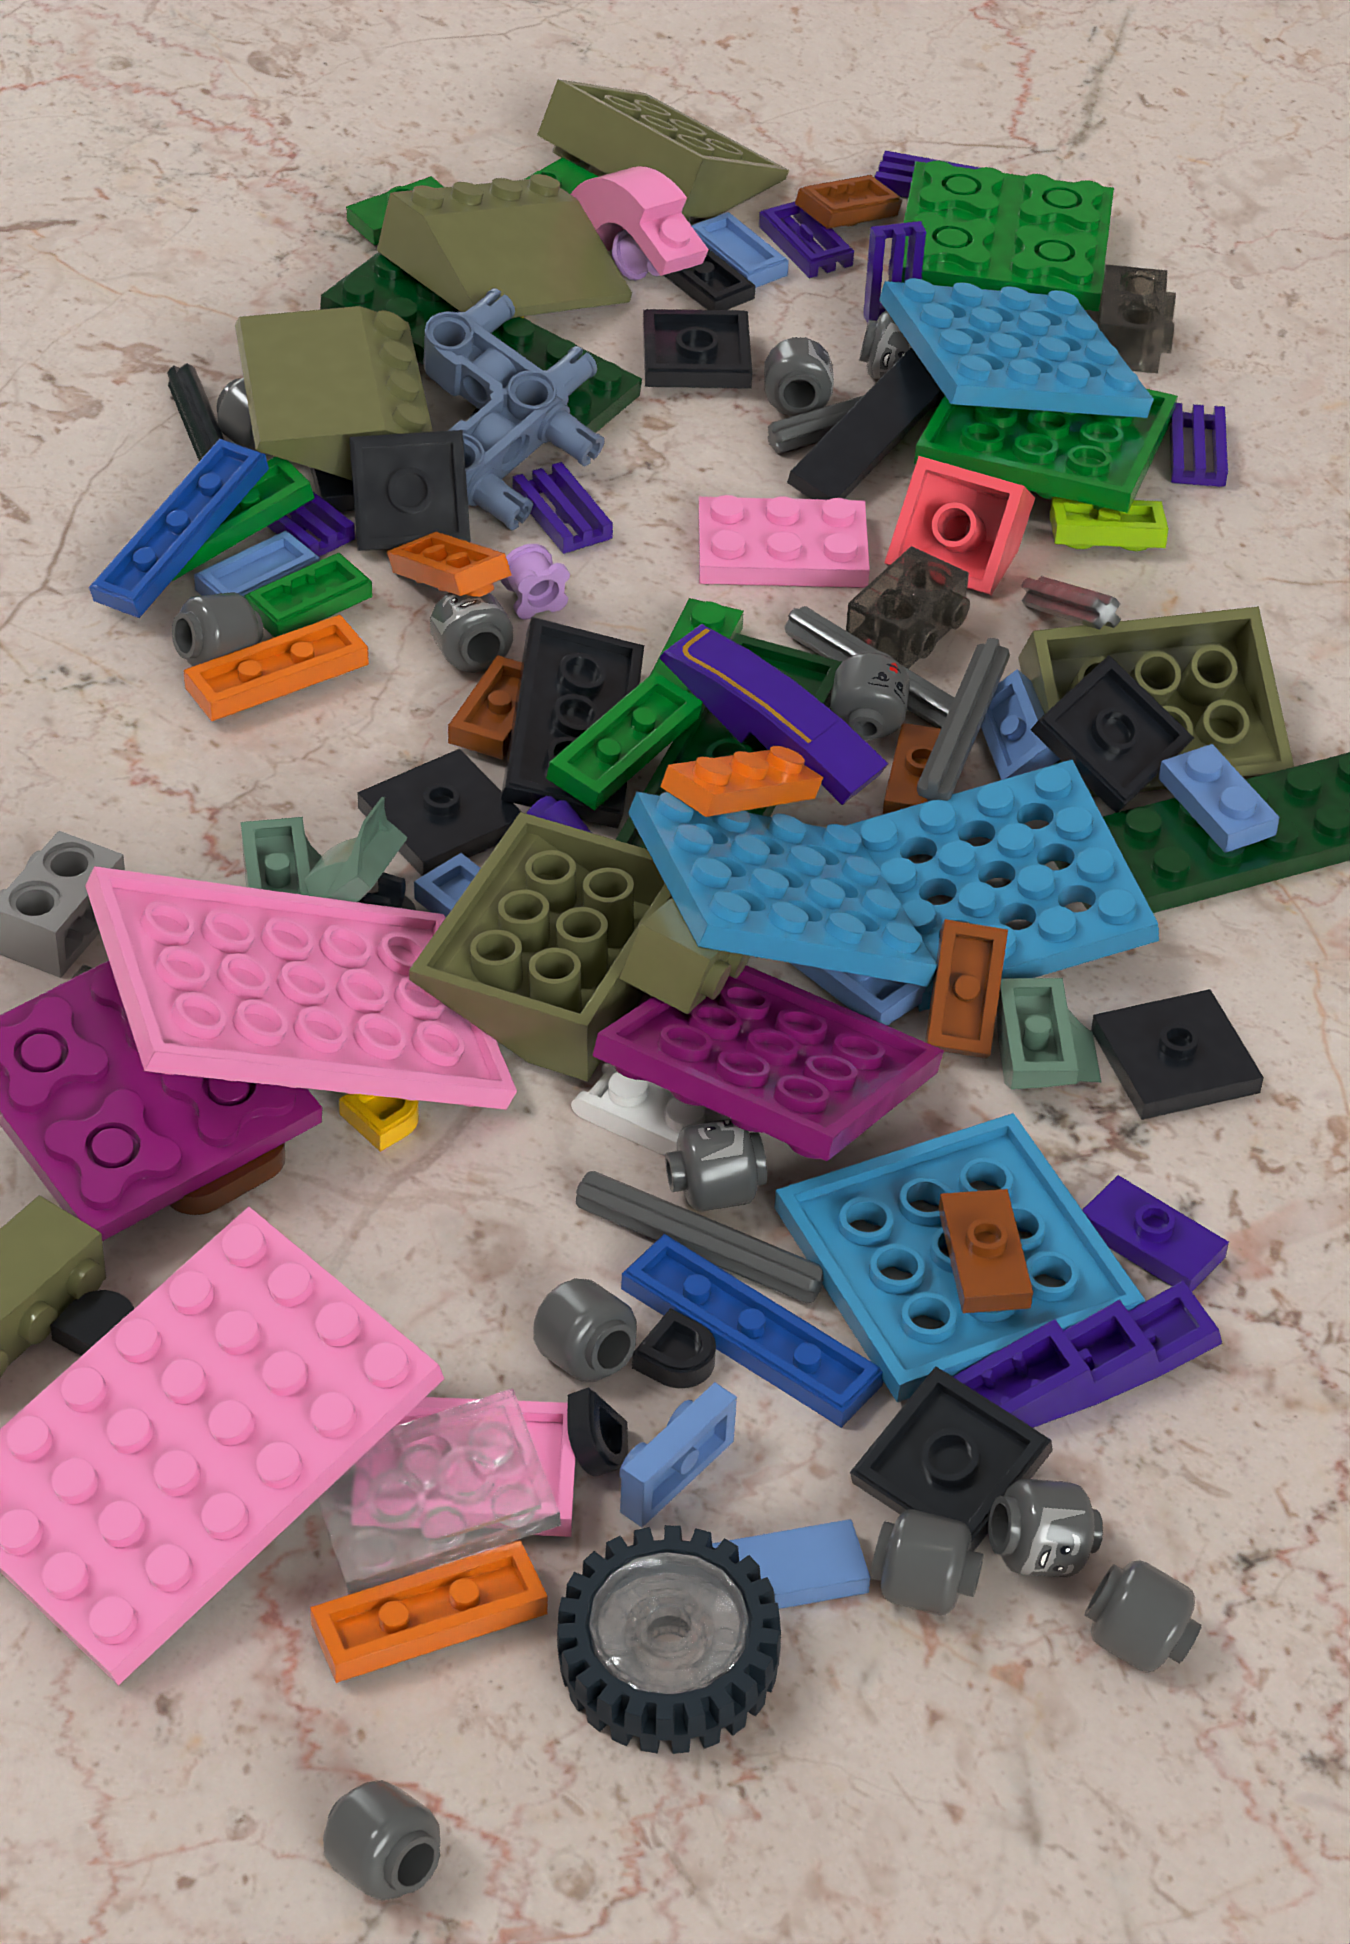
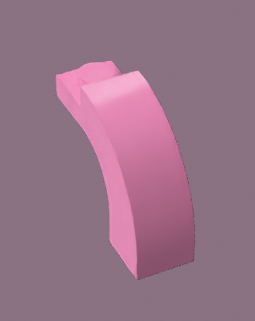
M641 166L632 167L586 180L572 191L571 195L580 202L608 251L613 249V242L617 233L627 230L660 276L703 264L709 249L682 214L687 197L672 180L657 170Z

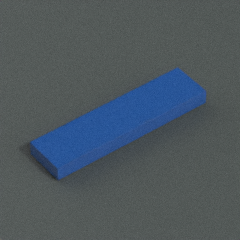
M219 439L89 586L93 601L140 618L267 472L269 466L265 454Z
M663 1234L622 1273L621 1289L663 1316L671 1308L704 1325L712 1333L718 1351L840 1428L883 1386V1372L879 1366L666 1234Z

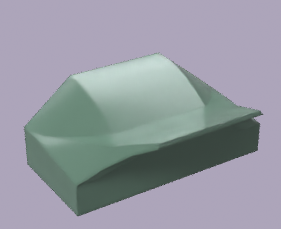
M384 797L380 798L363 821L356 838L343 841L323 854L305 878L309 896L358 902L372 889L407 840V837L387 820L384 809Z
M303 817L240 822L246 887L309 896L305 878L322 856L310 845L305 835Z
M1001 978L997 1006V1035L1004 1083L1010 1089L1044 1088L1073 1085L1078 1082L1101 1083L1093 1033L1080 1023L1068 1009L1063 978Z

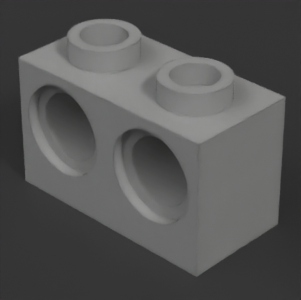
M58 831L41 851H36L32 854L25 869L10 886L0 891V955L61 978L100 933L85 887L94 866L125 870L124 855Z

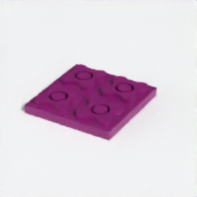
M109 960L0 1015V1126L60 1207L99 1231L102 1235V1241L182 1199L184 1195L228 1174L322 1123L323 1107L308 1088H290L280 1085L227 1081L177 1074L168 1075L144 1071Z
M746 965L738 978L735 979L728 976L724 987L714 1000L706 997L689 1014L655 997L650 998L598 1032L593 1057L615 1066L616 1071L627 1078L649 1081L669 1090L677 1100L685 1104L704 1106L730 1118L734 1125L743 1130L765 1133L783 1141L795 1153L813 1159L821 1158L828 1161L936 1075L944 1050Z

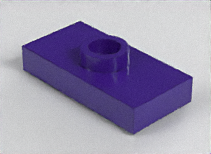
M1119 1175L1082 1209L1110 1249L1170 1286H1174L1184 1280L1189 1289L1193 1291L1226 1258L1229 1241Z

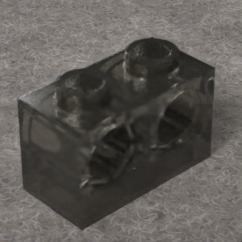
M1105 264L1098 328L1112 346L1118 350L1119 355L1132 371L1158 374L1161 353L1171 354L1175 322H1173L1176 292L1167 291L1168 270Z
M911 546L848 603L846 631L876 650L889 654L899 664L909 669L920 658H927L935 648L936 643L951 629H958L964 622L970 608V600L966 597L969 572Z

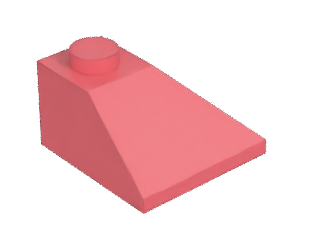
M918 456L884 563L992 596L1019 550L1035 497L1023 485Z

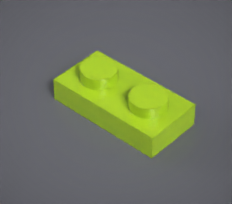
M1052 497L1049 517L1055 544H1063L1074 549H1088L1092 546H1117L1129 551L1166 548L1168 524L1162 501L1134 500L1129 512L1126 513L1108 508L1096 510L1093 508L1094 505L1060 497Z

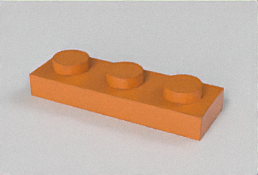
M439 532L431 533L387 551L393 573L416 580L417 583L436 587L439 591H447L458 596H484L494 590V582L512 575L505 553Z
M340 614L184 670L185 689L211 721H215L369 665L368 646Z
M772 746L770 750L751 753L737 751L731 756L717 758L699 757L696 761L670 764L667 767L660 787L703 816L709 817L815 799L824 777L805 766V759L799 753L786 747Z
M521 1540L312 1606L310 1607L311 1626L334 1680L338 1683L548 1614V1596Z

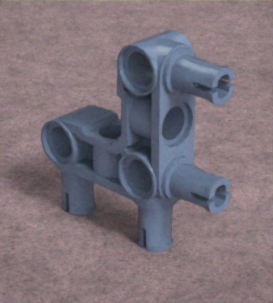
M493 288L466 312H441L428 320L425 327L423 366L426 374L454 397L462 396L480 409L469 420H460L448 430L463 431L468 506L478 505L513 531L519 527V522L523 523L532 511L533 502L509 487L502 479L543 443L548 442L564 450L585 467L590 464L591 458L594 460L600 454L605 439L579 422L577 418L570 414V409L567 407L568 396L588 378L596 374L597 365L593 357L586 352L579 358L583 353V349L574 346L547 371L541 370L491 334L505 321H508L515 315V307L511 299L506 294L499 298L501 291Z

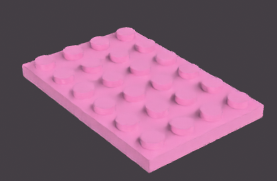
M94 866L85 887L144 1071L507 1110L514 1098L517 1089L497 1041L409 980V969L445 920L444 914Z
M248 1206L0 1429V1573L119 1686L444 1380L441 1368L437 1362Z

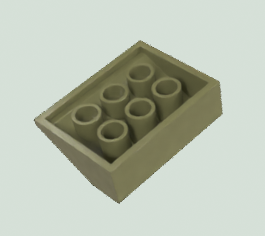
M557 79L537 136L554 145L552 151L554 154L569 161L579 163L582 160L590 165L588 171L597 176L639 166L648 167L664 174L687 197L682 214L688 222L690 217L706 219L716 217L786 180L789 172L783 166L647 93Z
M534 174L530 179L513 181L506 178H495L492 180V183L472 184L468 182H455L453 187L442 188L420 185L415 186L412 191L390 193L377 251L460 312H466L493 288L501 291L499 298L506 294L513 302L515 315L512 318L628 303L632 296V291L580 202L560 188L561 184L555 178Z
M361 306L240 316L238 318L235 329L256 451L352 480L349 437L433 432L409 323L398 315L385 310L376 312Z
M1259 606L1120 621L1114 628L1104 625L1100 630L1086 625L1034 630L1018 657L1021 673L1031 680L1044 714L1110 655L1194 737L1180 754L1213 744L1244 779L1294 767ZM1060 759L1053 765L1062 763L1063 761ZM1158 774L1140 792L1167 788L1159 780ZM1087 786L1092 798L1099 797Z
M520 812L409 969V980L528 1063L588 1082L602 1061L593 1057L598 1032L634 1010L645 993L619 979L640 925L671 899L672 896L647 849Z

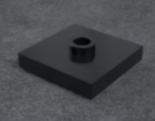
M643 310L645 387L752 388L748 311Z
M462 430L349 437L357 551L394 549L434 532L471 542Z
M1110 655L1045 713L1031 728V731L1063 762L1073 760L1084 783L1115 813L1122 810L1160 773L1161 761L1179 755L1194 739Z
M460 748L357 792L358 809L366 817L380 798H385L384 809L387 820L407 837L399 852L421 876L460 853L469 858L496 846L519 813L522 812L514 803L500 800L502 791Z
M1211 989L1093 1015L1091 1031L1141 1120L1261 1092L1264 1077Z
M935 1366L850 1471L853 1484L898 1514L908 1509H914L965 1523L970 1529L972 1536L971 1551H975L989 1533V1515L995 1499L999 1496H1004L1008 1487L1016 1481L1031 1479L1052 1453V1440Z

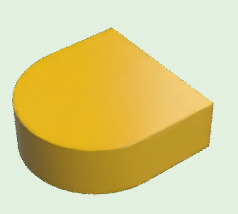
M346 1094L339 1098V1113L381 1152L408 1136L416 1128L419 1121V1101L364 1094Z

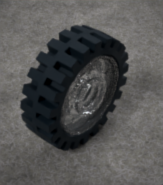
M665 1525L664 1540L654 1541L651 1529L647 1527L634 1530L633 1545L627 1546L623 1538L618 1536L606 1542L605 1558L596 1551H593L583 1560L582 1575L576 1572L573 1573L566 1586V1597H561L558 1610L557 1648L564 1686H568L570 1700L578 1712L583 1709L586 1710L587 1722L599 1732L609 1725L612 1740L624 1746L629 1744L633 1736L640 1737L641 1751L658 1753L660 1740L671 1741L673 1754L690 1752V1739L699 1737L704 1749L720 1743L722 1728L725 1727L733 1736L746 1726L747 1712L756 1717L765 1705L766 1692H772L781 1651L780 1614L778 1603H775L774 1589L768 1577L761 1579L760 1566L750 1555L739 1561L737 1545L724 1538L717 1548L712 1547L711 1532L695 1528L691 1541L682 1540L681 1526ZM666 1634L682 1637L679 1641L670 1643L659 1641L656 1638Z

